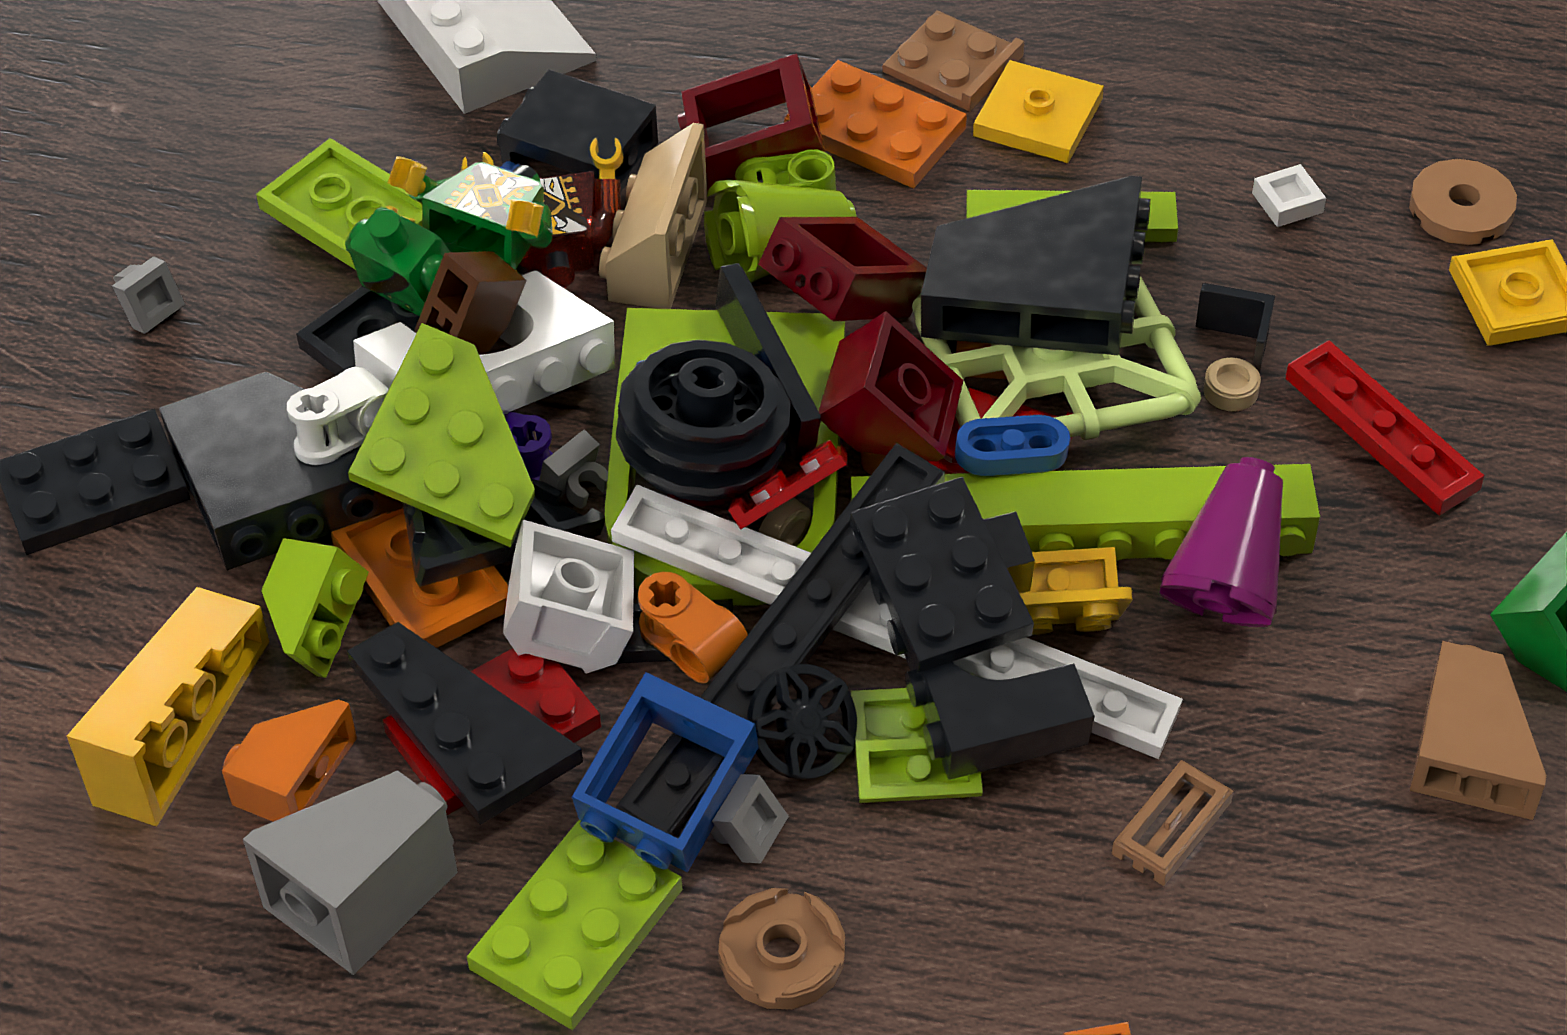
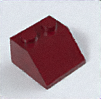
M885 311L839 341L819 407L821 421L858 452L887 455L893 446L898 443L924 460L937 462L944 458L964 380Z

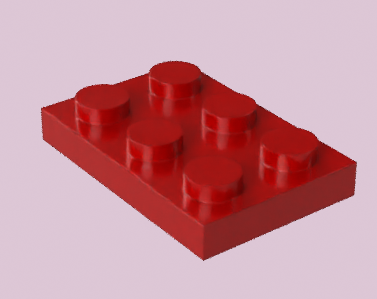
M512 648L470 671L573 743L601 728L600 713L557 661L527 653L518 656ZM391 715L384 718L385 734L421 782L431 785L444 798L447 804L446 815L463 807V803Z

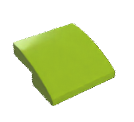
M907 688L851 691V697L857 714L854 752L859 803L982 796L981 772L948 780L941 759L934 761L931 759L923 733V725L928 724L922 706L913 707Z

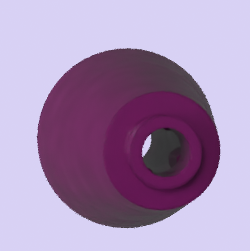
M1242 457L1239 463L1226 465L1161 578L1162 583L1159 593L1163 598L1174 605L1203 616L1204 609L1223 614L1222 621L1233 625L1247 627H1268L1271 625L1273 616L1277 612L1283 480L1274 474L1275 467L1271 463L1254 457Z

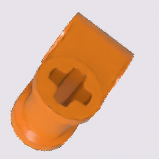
M664 571L654 573L645 578L639 586L638 602L642 610L639 618L641 636L647 643L653 645L675 662L688 677L696 682L704 684L710 681L725 666L748 636L743 624L733 613L723 606L715 604L676 573Z

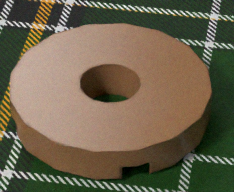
M1452 159L1438 161L1424 168L1413 181L1409 209L1413 217L1416 214L1421 220L1420 227L1428 234L1448 243L1474 245L1481 244L1482 238L1494 235V239L1506 232L1513 222L1517 194L1511 182L1497 169L1478 161ZM1464 199L1473 205L1462 206L1454 203L1452 200Z
M771 888L749 895L730 910L723 923L724 928L719 938L718 953L719 964L727 984L744 1000L766 1009H795L816 1002L835 986L844 968L845 932L838 916L819 897L804 892V896H801L799 894H788V889ZM779 937L789 938L799 945V949L788 957L772 956L765 950V947L771 940Z

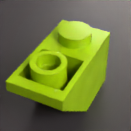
M283 538L261 590L284 653L314 675L323 678L327 677L334 657L339 651L342 637L355 605L361 597L363 586L369 571L340 548Z

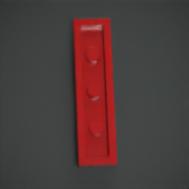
M1330 340L1288 364L1285 379L1439 516L1481 490L1485 476Z

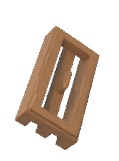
M1181 760L1113 842L1112 855L1120 860H1123L1125 856L1133 860V868L1141 873H1144L1146 869L1154 873L1153 880L1165 886L1231 804L1233 790ZM1187 781L1193 784L1194 787L1173 810L1145 847L1137 843ZM1207 794L1212 795L1211 799L1164 857L1158 856Z

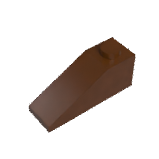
M494 251L444 253L414 332L417 333L421 323L474 344L479 355L486 354L508 328L527 280Z

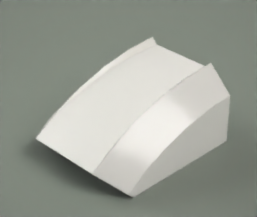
M522 520L511 568L503 634L517 655L527 653L582 668L586 674L617 664L633 633L634 551Z

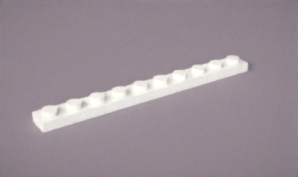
M636 485L611 529L612 542L770 605H772L811 554L808 551L744 527L740 530L734 522L640 485ZM869 580L833 630L895 654L887 629V621L892 620L886 603L877 604ZM1027 637L953 661L955 665L972 675L992 680L1017 678L1075 663L1095 715L1091 733L1159 759L1183 700Z

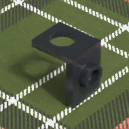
M1202 283L1195 326L1207 330L1256 338L1253 366L1260 374L1270 330L1275 295Z

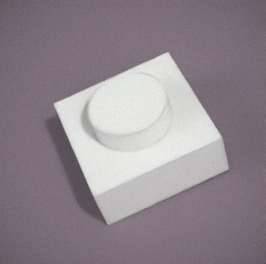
M1301 164L1254 178L1252 194L1276 227L1324 212L1326 197Z

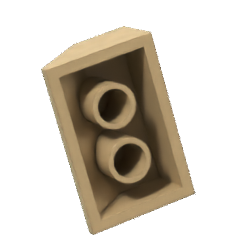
M692 123L644 155L638 174H631L629 176L626 188L627 205L625 210H617L613 223L614 241L611 247L605 246L600 257L599 276L607 280L608 301L657 309H671L707 203L704 124Z

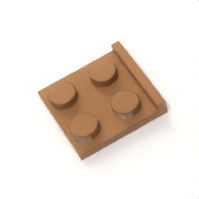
M937 10L883 64V72L970 112L996 85L1009 60L1018 62L1023 57L1024 41L1015 38L1010 43Z

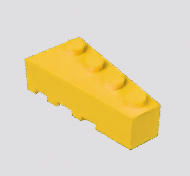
M196 587L69 732L67 738L92 806L156 827L158 826L269 643L264 618L259 605Z

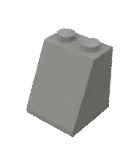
M395 771L252 830L243 838V842L263 908L354 975L458 873L453 851L454 839L449 830L446 815L447 804L444 798L431 785L425 782H420L417 785L399 771Z

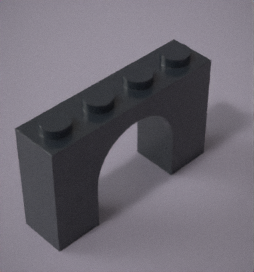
M1017 512L983 519L1019 593L1029 592L1035 559ZM870 570V582L875 600L878 605L885 604L883 595ZM892 615V620L887 621L892 649L896 656L905 655L910 671L905 672V682L910 701L914 708L923 707L928 724L923 725L928 753L933 761L941 759L948 780L1089 745L1095 715L1075 663L1005 680H992L972 675L962 670L953 662L918 673Z

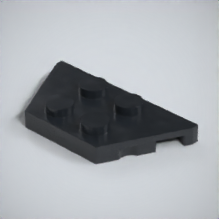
M530 478L535 488V495L524 520L587 538L601 535L605 523V516L601 512L591 508L586 515H582L559 503L562 491L543 481ZM402 502L415 580L420 587L513 560L519 531L512 546L508 547Z

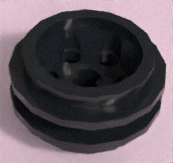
M691 340L672 343L650 354L646 360L638 363L621 383L616 440L625 461L658 490L680 499L706 502L733 498L769 478L785 457L791 402L780 380L772 374L767 365L751 352L725 342Z

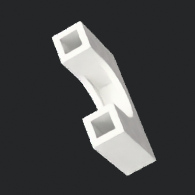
M536 270L522 275L527 282L508 328L499 337L513 347L496 353L479 355L503 414L615 368L614 321ZM399 322L353 340L356 367L365 368L389 389L416 333Z

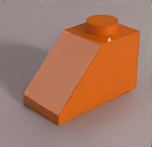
M338 699L254 724L242 743L235 744L224 760L222 774L232 806L272 822L312 806L357 739L349 703Z

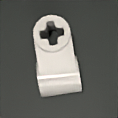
M352 367L317 386L299 391L291 396L287 402V414L291 422L296 425L297 437L294 440V452L297 458L306 464L322 465L333 462L343 454L361 446L389 389L365 368ZM329 440V445L326 446L325 441Z

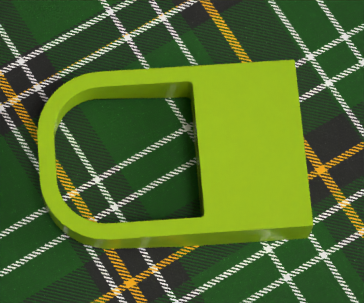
M627 308L605 499V524L608 544L629 549L612 542L611 529L634 490L636 470L625 461L616 440L621 383L633 370L638 361L646 360L650 354L672 343L707 340L725 342L735 346L717 310ZM766 312L819 411L839 341L845 338V321L833 322L823 313ZM821 421L816 447L831 440L836 448L840 445V436L833 433ZM839 470L814 484L811 525L797 548L812 553L836 522ZM634 551V587L638 590L645 578L654 573L664 571L682 576L690 585L710 600L733 599V605L741 606L767 604Z

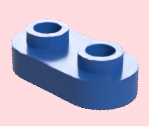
M1046 415L975 419L965 423L958 430L955 458L964 470L980 476L1048 472L1061 467L1065 463L1070 444V433L1061 421Z

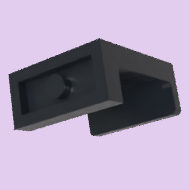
M548 70L536 86H532L527 90L520 106L510 118L504 119L499 127L497 145L500 147L502 164L506 161H511L516 165L526 156L590 178L592 201L601 204V179H599V169L593 163L590 146L592 141L597 138L598 156L602 159H609L616 152L615 138H617L621 144L623 162L615 170V201L627 185L629 176L635 174L640 168L644 155L658 144L656 105Z

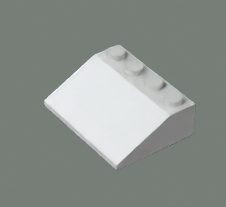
M378 0V3L464 114L535 86L548 70L565 74L596 61V53L552 0Z

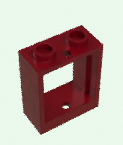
M797 53L681 91L685 112L677 115L680 129L683 130L692 123L704 124L707 192L716 181L735 180L737 168L748 159L793 154L815 149L825 152L812 89ZM785 102L787 103L790 121L713 146L709 145L707 128ZM757 172V180L762 179L761 172Z
M779 217L758 263L759 266L833 322L871 320L885 311L893 318L910 317L913 312V301L922 292L927 267L858 217ZM802 275L806 278L804 287L800 282Z

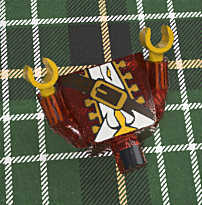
M597 138L591 143L590 153L594 165L599 169V179L594 178L593 171L540 178V182L544 187L543 203L551 210L553 238L551 243L543 249L530 246L519 263L528 269V273L536 270L562 288H565L575 280V271L588 270L595 265V250L605 247L611 238L616 212L621 210L620 179H615V170L623 162V152L617 138H615L616 152L609 159H602L598 156ZM483 152V162L493 165L491 156ZM466 157L463 159L461 171L468 168Z

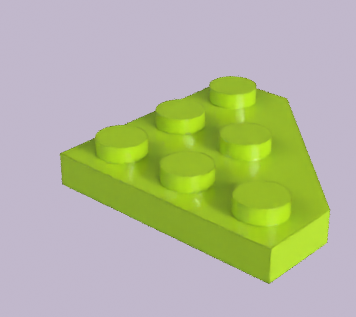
M421 323L348 471L349 480L511 547L520 529L521 521L524 520L534 499L535 488L475 345Z

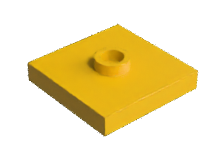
M1009 60L974 122L973 136L1069 163L1103 99L1104 86Z
M1553 239L1452 256L1449 271L1487 346L1567 332V265Z

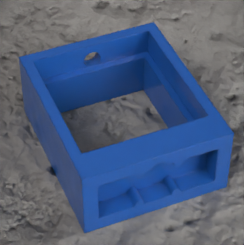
M645 672L572 795L578 818L581 820V827L594 837L605 842H613L616 837L636 847L635 853L644 861L657 868L668 869L671 864L688 873L714 827L712 820L739 776L746 771L759 748L755 723ZM652 723L725 757L679 838L606 804Z

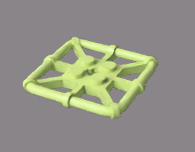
M1141 276L1138 298H1128L1131 301H1135V312L1138 319H1134L1132 334L1122 333L1120 348L1145 343L1148 347L1155 349L1167 374L1121 358L1120 355L991 344L992 346L952 354L945 339L921 337L924 345L963 380L969 376L1004 371L1009 385L982 419L1012 417L1026 399L1064 392L1074 414L1054 418L1061 421L1067 427L1070 437L1081 436L1082 440L1098 438L1100 431L1167 419L1180 414H1191L1201 400L1196 379L1174 339L1176 334L1175 328L1167 316L1161 315ZM920 294L913 301L912 309L915 323L921 336ZM963 382L955 414L960 428L971 420L981 419L965 382ZM1114 382L1157 398L1095 409L1085 388Z

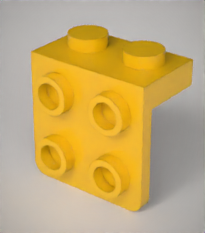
M1115 547L1032 552L1035 565L1031 589L1029 592L1020 593L1034 622L1032 635L1052 632V624L1076 623V630L1082 632L1109 629L1112 627L1111 621L1119 620L1133 600L1131 587L1118 586Z

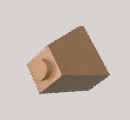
M1442 641L1432 678L1410 791L1533 820L1545 787L1546 773L1504 655L1485 651L1472 645H1459Z

